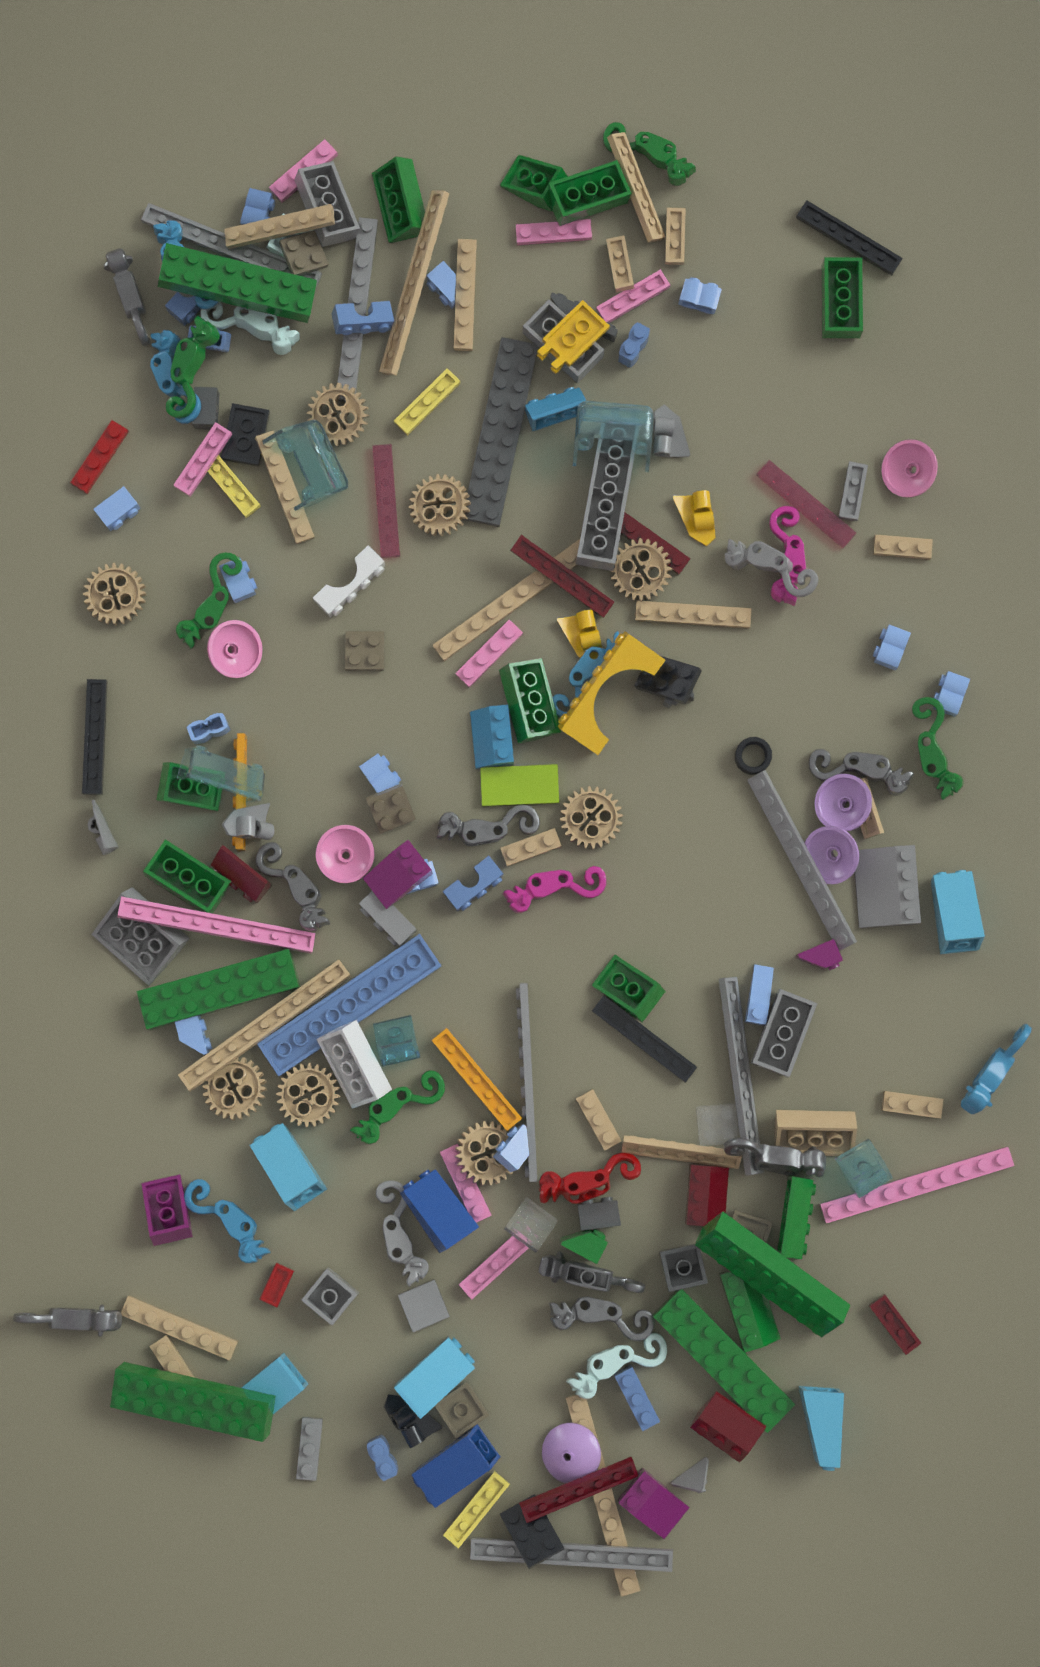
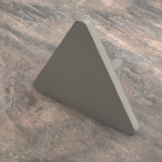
M703 1458L674 1479L671 1484L675 1487L697 1493L706 1492L708 1458Z

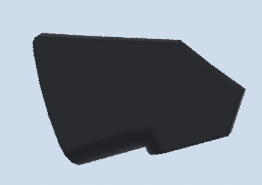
M387 1395L383 1407L395 1428L401 1431L410 1448L415 1447L423 1442L426 1437L442 1429V1426L428 1413L420 1419L401 1396Z

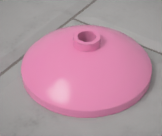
M904 440L895 444L886 453L882 463V478L885 485L892 493L901 497L911 498L923 494L935 481L938 470L936 456L928 445L918 440ZM913 467H916L915 473H912Z
M230 620L223 622L210 634L207 644L209 660L212 666L226 677L241 678L251 674L258 667L262 658V642L258 633L252 626L243 621ZM228 647L232 649L231 654L228 652Z
M339 825L329 829L320 838L316 848V861L321 872L330 880L338 883H352L363 878L371 869L374 862V847L369 836L361 829L351 825ZM345 852L350 854L348 859L343 858Z

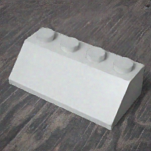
M357 1020L344 1024L317 1038L352 1109L378 1100L392 1090Z

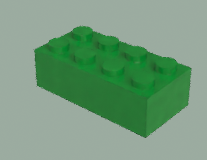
M824 257L821 265L822 338L860 339L863 332L862 258Z

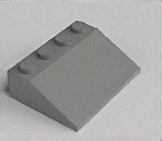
M915 845L859 850V863L855 871L859 928L920 924Z
M132 887L120 894L91 935L149 986L177 956L190 938L177 928L118 918L121 897L148 901Z

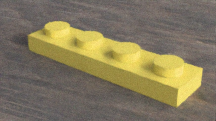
M447 368L394 420V423L408 436L461 384V381Z
M218 455L208 473L245 518H247L259 509L261 505Z
M494 1470L444 1532L443 1536L459 1549L510 1483Z

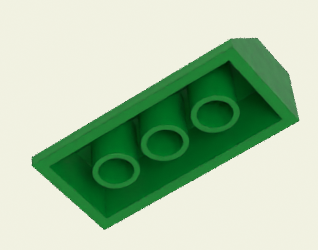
M395 156L372 172L389 243L418 237L425 215L413 160Z
M618 160L548 183L552 210L559 226L627 204L632 195Z
M542 658L508 663L499 669L518 744L561 733Z
M166 839L143 870L144 876L198 911L211 914L220 904L231 882Z
M788 1176L777 1245V1251L786 1258L802 1259V1256L806 1255L807 1252L805 1236L809 1235L810 1224L807 1223L808 1215H812L813 1204H810L811 1196H814L816 1192V1184H813L814 1180L794 1176Z
M589 1229L563 1236L559 1240L562 1246L595 1264L598 1263L608 1244L605 1234L598 1229H593L592 1231Z
M727 1270L719 1273L742 1350L746 1353L780 1340V1334L769 1300L757 1290L751 1288L742 1279L735 1276L731 1271Z

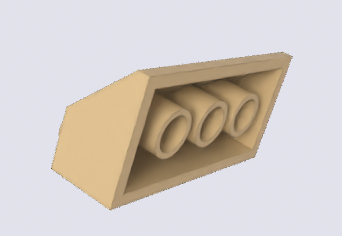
M776 1110L774 1146L795 1148L803 1154L810 1147L814 1146L818 1150L823 1151L825 1156L854 1155L857 1135L855 1112Z

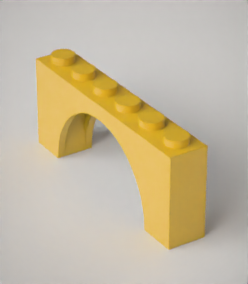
M625 631L617 636L612 650L609 649L605 653L602 664L593 670L591 680L584 683L579 697H575L569 706L571 708L558 721V727L563 732L597 755H599L609 741L600 731L594 717V702L602 684L612 675L629 669L643 670L655 676L665 662L664 658Z

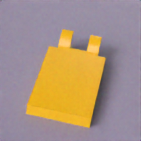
M582 300L542 339L545 344L537 351V357L543 361L551 353L556 360L551 363L552 367L550 369L557 374L565 363L570 367L610 328V325Z

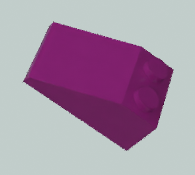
M407 840L385 857L363 877V880L383 906L388 909L429 878L433 872L411 842Z
M181 1175L141 1183L149 1237L153 1245L157 1246L193 1237Z
M642 1468L638 1473L639 1477L634 1478L618 1498V1503L639 1521L665 1539L690 1507Z

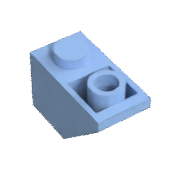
M442 261L426 275V284L432 292L436 291L439 294V299L445 306L449 305L453 309L455 307L456 274Z
M194 1016L175 1022L179 1041L203 1055L209 1053L212 1046L210 1039L205 1037L204 1031L207 1030L204 1019H201L200 1016Z
M524 1124L518 1127L514 1126L507 1133L509 1136L505 1142L502 1141L495 1149L497 1152L493 1157L510 1173L518 1170L529 1156L527 1129Z

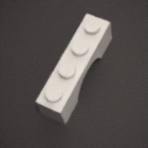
M369 545L354 558L357 565V573L350 584L344 587L326 585L313 597L314 602L330 618L333 615L337 616L343 610L342 606L344 604L352 602L360 589H366L371 583L370 580L374 576L378 577L385 570V562Z

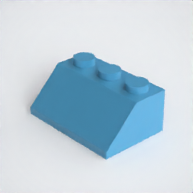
M574 387L567 388L563 393L557 395L556 393L549 394L542 400H531L525 405V412L532 432L585 415L587 409V401L580 388L574 389Z
M508 705L489 706L471 711L476 769L514 765Z

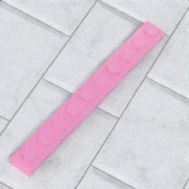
M121 897L117 916L123 919L310 954L313 951L315 933L126 897Z
M1004 1147L819 1205L825 1223H830L1014 1166L1009 1147Z

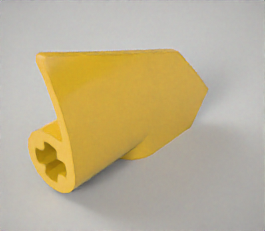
M696 491L688 496H673L689 536L708 546L716 538L709 491Z
M584 610L576 613L575 616L557 619L578 657L581 658L585 651L591 647L602 648L593 610ZM596 651L591 652L589 655L591 659H597L599 656Z

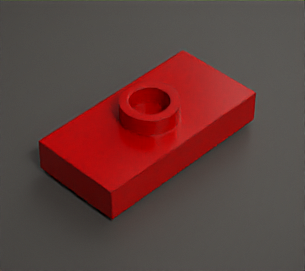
M276 1263L259 1300L278 1308L294 1270Z

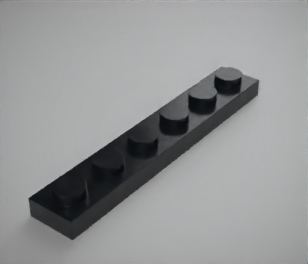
M806 200L796 216L798 220L891 276L903 259Z
M87 679L83 795H103L108 683L106 679Z
M604 995L593 1008V1013L686 1083L697 1069V1066Z

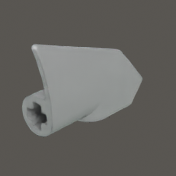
M664 404L654 411V455L660 457H689L690 451L681 419Z
M92 800L94 816L88 821V829L96 835H101L95 840L102 854L107 855L118 849L119 846L95 800Z
M270 803L233 810L222 823L226 834L244 839L258 838L270 840L274 835V826L266 822Z

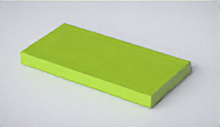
M558 764L480 768L482 807L559 803Z

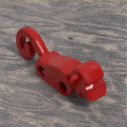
M618 1153L607 1161L604 1169L572 1172L563 1178L553 1171H547L542 1174L539 1181L540 1202L547 1203L551 1197L552 1201L556 1202L558 1197L563 1195L570 1203L579 1204L601 1196L610 1189L609 1175L619 1162L627 1161L634 1167V1170L628 1171L627 1164H621V1175L627 1180H634L640 1176L641 1164L633 1154ZM605 1185V1188L603 1190L596 1189L598 1187ZM570 1195H579V1198L572 1200Z

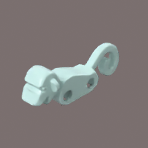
M218 302L213 307L216 309L212 313L214 319H219L223 314L221 302ZM237 306L234 309V316L222 321H213L208 317L210 309H201V318L213 324L218 330L236 325L238 328L247 330L260 340L271 341L272 348L278 355H285L290 352L291 347L300 340L298 331H290L289 326L278 327L276 315L246 309L249 313H241V310L246 308ZM272 316L274 318V321L266 317Z
M651 1333L649 1337L644 1339V1348L650 1354L655 1352L651 1342L653 1340L657 1341L660 1350L658 1356L654 1359H645L635 1355L634 1350L628 1345H617L596 1353L587 1360L586 1374L576 1372L575 1375L579 1379L568 1378L566 1382L572 1387V1391H576L575 1395L583 1399H591L596 1394L597 1382L610 1378L625 1363L632 1361L645 1367L660 1365L667 1355L666 1341L658 1333ZM623 1349L625 1357L621 1359L619 1352ZM596 1359L600 1362V1365L597 1369H595L593 1366V1363Z

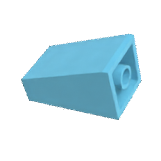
M958 870L955 873L939 872L933 875L931 889L940 954L979 950L985 935L972 871Z
M283 1123L273 1126L270 1132L264 1136H258L254 1139V1143L250 1145L283 1202L293 1211L298 1210L327 1190V1187L301 1147Z
M448 1336L394 1385V1389L420 1419L475 1369L473 1365L474 1359L468 1353L465 1355L460 1350L462 1345L455 1337L451 1340Z
M283 1353L241 1388L275 1395L274 1414L303 1391L308 1383L285 1353Z
M799 1386V1394L814 1459L823 1470L834 1471L835 1468H840L844 1393L838 1388Z

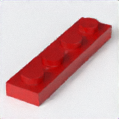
M111 420L70 483L88 494L129 433L128 429Z

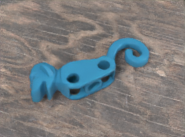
M168 220L166 224L153 225L158 243L163 244L160 249L162 261L166 243L184 247L180 244L183 233L181 225L177 221ZM195 296L196 305L201 309H211L218 304V301H203V298Z
M163 330L161 333H151L150 337L156 341V343L151 345L159 352L151 359L150 367L160 390L170 397H181V395L187 397L183 387L171 379L170 373L176 346L181 339L169 330ZM179 368L175 370V377H178ZM196 395V405L193 412L185 418H175L176 421L181 424H188L197 418L201 410L199 397ZM187 403L183 407L178 405L175 410L180 411L184 409Z
M619 631L615 632L613 635L614 642L617 636L619 635ZM607 638L606 649L599 647L587 649L571 670L569 681L575 687V696L577 698L582 692L581 688L584 683L593 677V670L604 661L605 653L614 647L615 643H611L610 639ZM596 651L599 656L597 659H591L589 657L590 653ZM576 673L582 674L583 677L580 681L573 679ZM554 695L552 698L558 717H561L564 713L567 714V712L558 709L556 706L557 702H563L565 707H568L570 702L565 695Z
M1023 1024L1016 1031L1012 1038L1013 1043L1006 1050H1003L1001 1047L995 1050L973 1080V1087L969 1085L966 1087L968 1092L961 1100V1107L968 1113L976 1114L986 1106L992 1107L993 1104L990 1101L991 1094L995 1092L1015 1061L1013 1055L1025 1043L1032 1031L1028 1024Z
M196 1179L187 1186L184 1193L187 1208L197 1214L214 1213L219 1216L230 1236L240 1242L238 1256L244 1263L258 1262V1258L262 1259L263 1256L271 1253L268 1248L259 1247L264 1244V1241L254 1240L257 1229L255 1220L236 1204L227 1200H220L215 1203V1206H197L192 1200L193 1191L200 1186L202 1192L197 1194L196 1198L197 1200H204L210 1193V1185L203 1179ZM227 1205L229 1207V1211L225 1214L223 1212V1208ZM248 1222L250 1229L245 1231L244 1225Z

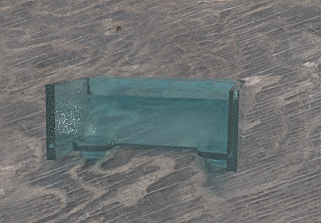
M593 401L581 402L577 407L572 466H576L577 451H585L592 448L594 438L632 441V449L636 454L646 455L645 472H649L654 419L653 410L649 406Z
M310 420L285 427L262 440L263 444L277 441L279 448L283 452H293L308 486L302 490L304 502L293 507L295 511L315 505L348 488L347 477L319 421Z
M196 745L195 748L185 749L177 779L189 778L247 797V802L261 801L265 780V771L262 770L263 766L254 763L250 766L207 752L208 748Z

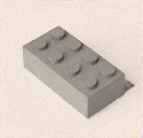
M331 161L298 169L295 183L306 210L331 204L334 209L335 225L314 229L321 246L324 247L356 239L360 227L334 162Z
M548 300L523 325V334L540 349L545 344L542 339L566 314L552 301ZM595 342L570 367L565 363L561 369L578 384L604 357V349ZM549 353L548 357L552 361H555L556 358L551 353Z
M779 989L750 1063L786 1078L790 1077L817 1003Z

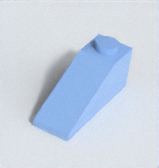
M754 964L744 1022L766 1025L774 968Z

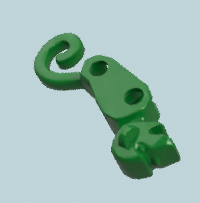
M619 122L609 124L603 134L604 145L611 153L613 152L607 137L614 131L619 133L625 132L626 134L624 125ZM639 132L635 136V141L629 143L632 151L636 150L638 153L644 154L656 167L667 170L669 183L673 186H680L686 183V178H689L696 172L695 165L687 163V158L677 160L676 145L672 141L650 132Z
M197 316L194 320L196 328L190 327L193 337L181 339L177 344L170 370L171 379L183 387L187 396V404L180 411L174 410V406L178 404L183 407L185 401L182 398L173 396L166 402V412L178 419L185 418L193 412L196 405V395L191 384L205 359L206 347L216 344L220 337L218 329L200 316ZM184 342H186L188 345L186 346L184 351H182L181 345ZM179 368L178 377H175V370Z
M219 553L211 560L209 573L214 585L212 594L197 608L194 619L183 620L176 625V634L179 639L183 638V643H186L190 649L195 646L194 637L197 640L201 639L199 629H213L222 616L229 600V591L220 584L217 565L221 560L229 559L235 563V568L231 569L225 564L222 567L223 571L231 576L239 574L242 570V561L235 554ZM217 592L224 593V600L219 601L216 598ZM207 616H211L214 619L212 625L205 623Z
M924 697L914 702L912 706L914 716L919 719H926L932 715V711L929 709L925 712L920 711V706L925 704L933 705L936 708L937 716L930 730L924 731L918 737L922 770L927 776L939 778L936 789L939 790L944 787L940 795L941 799L945 800L950 795L953 796V792L958 793L962 789L964 780L961 775L948 770V760L937 743L936 732L942 725L945 717L943 705L934 698ZM926 737H929L931 740L929 746L923 744V740ZM930 764L936 766L934 773H930L928 770Z
M432 1070L425 1072L421 1076V1085L427 1091L433 1089V1086L428 1083L429 1078H433L437 1082V1092L431 1097L414 1095L409 1088L398 1087L378 1100L373 1101L368 1107L369 1121L359 1120L358 1123L362 1127L354 1126L349 1131L355 1134L356 1138H361L360 1141L365 1144L376 1143L380 1136V1125L390 1121L404 1104L416 1102L428 1105L434 1104L442 1098L445 1091L442 1076ZM399 1091L404 1092V1100H399L397 1098V1093ZM374 1105L381 1107L379 1114L373 1112Z

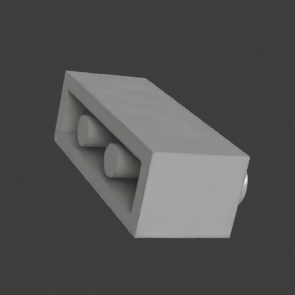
M373 891L359 903L362 907L360 911L367 918L371 916L375 920L373 924L380 932L385 930L389 934L387 939L394 946L398 944L401 947L417 931L394 905L386 909Z

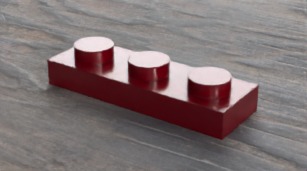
M885 1294L869 1305L870 1309L905 1355L922 1344Z

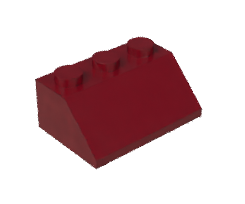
M224 845L220 847L211 863V866L215 868L214 871L230 880L229 886L234 890L241 889L244 892L242 896L250 903L253 900L258 903L272 887V884Z
M689 1164L686 1225L705 1226L721 1212L726 1213L728 1167Z
M716 1391L698 1411L690 1428L740 1463L749 1454L766 1426Z

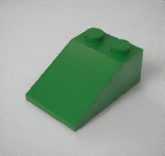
M518 155L500 186L532 205L552 212L548 183L568 176L562 167Z
M163 762L156 800L218 811L225 773L172 762Z
M617 955L612 957L592 984L595 989L642 1023L666 992L657 981Z

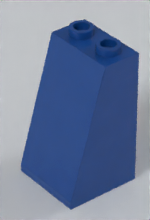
M428 1169L419 1175V1181L414 1183L412 1180L404 1185V1191L400 1195L437 1251L441 1253L472 1233L479 1226L435 1169L430 1172Z
M476 1424L418 1467L412 1474L413 1481L417 1487L422 1489L428 1503L436 1508L491 1470L501 1456L478 1424Z

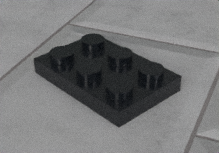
M232 403L227 430L232 432V436L222 450V460L253 466L260 465L262 454L255 437L266 433L270 410Z
M663 656L661 657L665 659V662L655 676L646 671H641L634 685L636 689L685 705L702 672L699 667Z
M519 1503L500 1513L528 1569L564 1550V1546L547 1515L526 1523Z

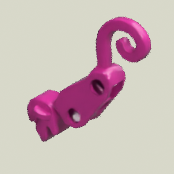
M782 506L771 514L769 526L772 533L784 543V554L793 563V569L789 573L793 586L798 589L795 584L798 583L797 577L799 574L794 572L800 573L806 569L804 543L799 536L792 535L789 537L777 524V518L783 514L791 515V519L783 518L781 523L785 527H793L799 522L800 515L796 508ZM781 575V579L772 585L771 596L779 603L784 601V603L795 606L797 597L791 595L786 590Z
M598 866L588 868L585 871L584 879L589 886L594 884L592 874H597L599 878L598 887L590 891L574 883L572 874L566 870L535 873L527 879L524 890L514 886V892L505 890L502 894L507 899V903H510L509 908L515 913L522 914L528 910L532 899H543L560 889L569 888L584 898L597 897L605 889L606 875ZM563 876L565 883H561L558 877ZM532 879L538 881V887L532 885Z

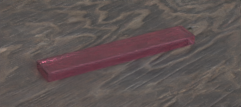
M392 444L372 445L381 558L400 557Z
M769 460L757 473L756 476L843 549L856 535L853 529L772 461Z

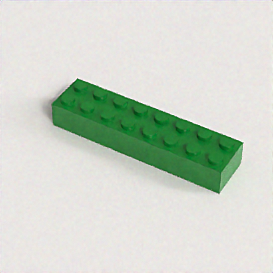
M166 243L157 287L308 323L317 280Z
M286 949L136 992L146 1029L153 1030L190 1017L203 1016L292 991L301 986L291 950Z
M721 1212L702 1227L694 1244L716 1260L717 1263L723 1265L735 1276L749 1284L751 1288L764 1295L766 1299L790 1314L799 1323L812 1330L814 1334L822 1338L844 1323L850 1308L849 1303L729 1215Z
M683 1289L676 1290L653 1313V1317L749 1415L766 1426L764 1430L766 1433L796 1405Z
M123 1362L115 1369L110 1407L263 1442L270 1435L276 1396Z

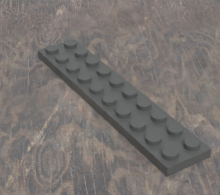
M501 337L468 488L470 497L466 499L471 502L470 505L466 506L470 509V512H465L468 519L463 520L500 527L538 346L534 343Z

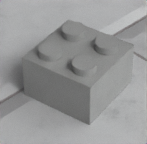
M328 1267L302 1298V1301L330 1325H333L359 1292Z

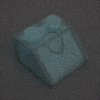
M411 1015L373 1024L382 1067L420 1058Z
M869 1139L835 1158L851 1190L858 1198L893 1179L884 1160Z

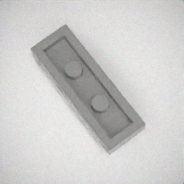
M849 461L838 518L858 521L868 465Z
M302 1418L296 1479L317 1480L322 1418Z

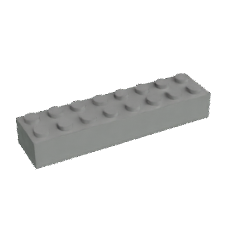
M603 413L576 559L577 565L614 571L641 420Z

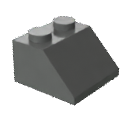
M613 1197L601 1198V1202L593 1203V1199L577 1204L581 1230L621 1226L618 1202L613 1200Z
M694 1244L659 1251L669 1292L708 1283L701 1250Z

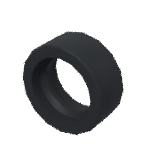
M759 737L744 739L735 751V762L738 768L749 775H756L764 771L772 760L770 745ZM749 745L760 746L765 753L763 763L757 767L748 766L742 759V752Z

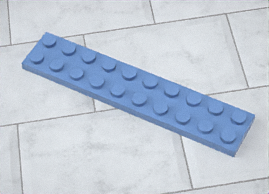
M418 934L257 1045L280 1077L321 1049L317 1038L355 1020L358 1023L442 966L422 936Z

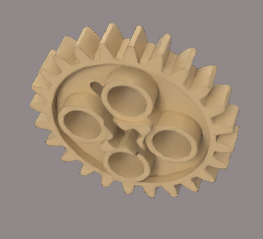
M332 383L329 384V389L326 386H322L323 393L317 390L318 397H311L314 404H308L312 408V411L307 412V414L312 415L308 422L314 423L310 429H317L314 435L319 436L322 434L320 440L324 441L327 438V444H331L333 440L337 446H339L340 440L343 445H346L347 439L350 442H354L352 436L359 438L358 431H365L361 427L362 424L368 425L364 421V418L369 417L368 414L364 413L368 407L362 405L366 400L359 399L361 393L354 394L356 388L352 387L349 390L348 384H345L343 388L341 383H337L336 388ZM341 396H344L346 399V403L343 406L338 404V399ZM330 399L333 400L334 407L330 403ZM324 405L329 407L327 415L322 414V407ZM336 410L341 411V413L339 414L340 418L335 417V415L337 414ZM353 413L355 417L354 421L349 424L347 422V416L348 414ZM341 420H342V422H343V423L345 424V426H346V429H345V430L343 429V425H342V423H341ZM333 422H336L338 425L336 432H332L330 429Z
M439 474L436 475V479L429 476V482L423 479V486L416 485L419 491H412L415 498L409 499L414 503V505L409 506L413 510L410 514L412 518H415L413 522L419 524L418 528L420 530L424 529L426 534L431 531L433 536H436L437 532L443 536L444 531L450 535V529L452 528L458 531L456 525L463 526L461 520L468 519L465 512H470V509L466 506L470 505L471 502L465 500L470 495L464 493L467 490L465 486H461L462 483L459 480L455 482L453 476L448 479L446 474H444L442 479ZM452 491V496L446 499V493ZM434 493L433 499L427 500V496ZM449 510H453L452 516L446 517V513ZM430 512H435L432 519H427Z
M639 538L638 544L634 540H631V546L624 543L626 549L618 548L621 554L616 557L617 561L615 562L614 571H610L615 573L611 579L617 580L614 586H621L619 592L623 593L626 591L625 597L627 598L632 594V600H636L637 596H639L640 601L644 600V596L651 600V594L658 597L657 590L664 592L662 585H669L665 580L666 578H672V576L667 574L668 571L673 570V568L667 567L672 561L669 559L665 560L669 554L667 552L662 554L661 552L664 548L661 546L656 549L657 542L650 545L649 539L646 540L645 544L641 538ZM648 552L649 559L645 562L641 561V553ZM632 555H635L642 567H646L643 571L651 584L648 585L644 576L640 572L637 573L639 568L632 559ZM626 562H632L633 568L629 572L624 571V564ZM658 568L659 575L651 578V569ZM637 578H641L643 581L642 586L639 588H635L633 585L634 580Z
M115 563L112 564V568L105 564V570L98 567L99 573L92 572L94 578H87L90 585H84V588L88 590V592L83 593L84 597L88 598L84 603L90 605L87 610L89 612L93 611L92 616L94 618L99 615L98 620L100 622L105 619V623L109 625L112 620L113 624L117 626L118 620H120L122 624H125V618L132 621L131 615L138 616L136 610H143L139 604L146 603L141 598L147 595L145 591H141L146 586L139 584L143 579L137 577L138 573L136 571L131 573L132 569L130 566L124 570L122 563L119 568H117ZM110 578L113 579L114 589L118 592L116 597L120 604V610H117L116 600L112 596L114 593L109 582ZM120 579H126V583L123 586H117ZM102 584H107V589L100 592L99 587ZM125 597H131V601L128 604H122V601ZM107 602H112V607L109 610H105L104 605Z
M588 786L587 792L580 788L581 794L574 791V798L567 797L570 803H563L566 810H561L560 813L565 815V817L560 818V821L566 824L561 826V828L568 829L565 836L572 835L570 842L575 839L578 840L577 846L584 843V849H586L588 844H591L593 850L595 844H598L602 848L603 841L609 844V837L612 839L616 838L613 832H620L616 826L622 825V822L618 821V819L622 818L623 814L617 813L621 810V807H615L618 800L611 801L613 794L611 793L606 796V789L600 793L598 787H596L595 791H592L591 787ZM593 800L596 806L593 809H588L585 806V802ZM600 805H603V808L595 815L596 821L594 822L593 820H591L587 824V826L582 831H580L579 828L588 819L587 815H592ZM607 812L610 815V820L607 822L602 821L599 817L600 814ZM580 814L583 817V821L575 823L572 820L573 815ZM595 827L598 833L595 836H590L587 833V829Z
M238 1057L206 1080L208 1085L202 1086V1088L208 1090L203 1093L204 1097H209L205 1103L207 1105L212 1104L209 1109L211 1111L216 1110L215 1114L217 1116L223 1113V1118L227 1119L230 1115V1119L234 1121L237 1115L242 1120L244 1113L250 1117V1110L257 1112L254 1107L255 1105L262 1106L259 1099L266 1098L261 1094V1092L267 1091L262 1086L266 1083V1080L260 1079L264 1073L258 1072L260 1069L258 1065L253 1067V1061L250 1060L247 1063L245 1057L239 1061ZM238 1071H243L241 1079H235V1074ZM227 1073L230 1074L233 1083L237 1086L236 1090L243 1100L242 1104H240L237 1094L232 1091L233 1086L226 1076ZM221 1080H226L225 1087L218 1089V1083ZM252 1088L251 1095L244 1097V1090ZM234 1097V1103L231 1106H226L227 1099Z
M311 1063L308 1064L307 1068L300 1064V1070L294 1066L293 1074L287 1071L288 1078H281L284 1085H278V1087L282 1089V1092H278L276 1095L281 1096L282 1099L278 1100L277 1103H283L279 1110L287 1111L284 1115L285 1118L290 1115L292 1116L291 1123L297 1119L298 1126L305 1122V1126L308 1127L309 1123L312 1122L315 1127L317 1126V1120L323 1124V1117L330 1119L329 1112H336L332 1107L333 1105H339L335 1098H339L341 1095L335 1094V1091L339 1090L340 1087H334L337 1079H330L333 1073L325 1074L327 1068L319 1071L318 1064L314 1069H312ZM311 1076H315L318 1080V1084L313 1088L308 1085V1079ZM294 1085L300 1088V1094L296 1097L290 1093V1089ZM324 1086L323 1090L311 1095V1100L306 1098L297 1104H293L294 1100L306 1095V1090L312 1092ZM321 1093L327 1097L324 1105H320L317 1102V1096ZM302 1103L309 1105L307 1114H302L299 1111V1106Z
M483 1121L480 1127L478 1123H475V1130L469 1126L467 1128L469 1134L466 1132L461 1133L464 1140H457L461 1144V1146L455 1147V1150L460 1151V1154L456 1155L455 1158L461 1159L457 1166L463 1165L464 1168L460 1172L467 1171L466 1179L473 1177V1183L480 1180V1185H484L485 1181H487L488 1185L491 1186L494 1179L495 1183L499 1184V1177L506 1180L505 1173L511 1175L513 1172L510 1173L502 1164H498L493 1156L496 1152L474 1161L471 1160V1157L496 1148L502 1141L505 1142L509 1136L506 1134L507 1131L505 1129L500 1130L501 1124L494 1127V1122L491 1121L487 1126L486 1121ZM490 1135L495 1136L497 1139L495 1146L490 1145L488 1142ZM472 1142L477 1143L479 1146L477 1153L472 1152L470 1149ZM479 1161H483L486 1165V1169L483 1172L477 1168Z

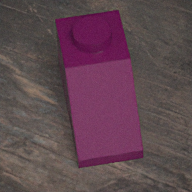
M834 939L796 955L797 959L821 969L828 967L829 971L839 967V962L843 961Z

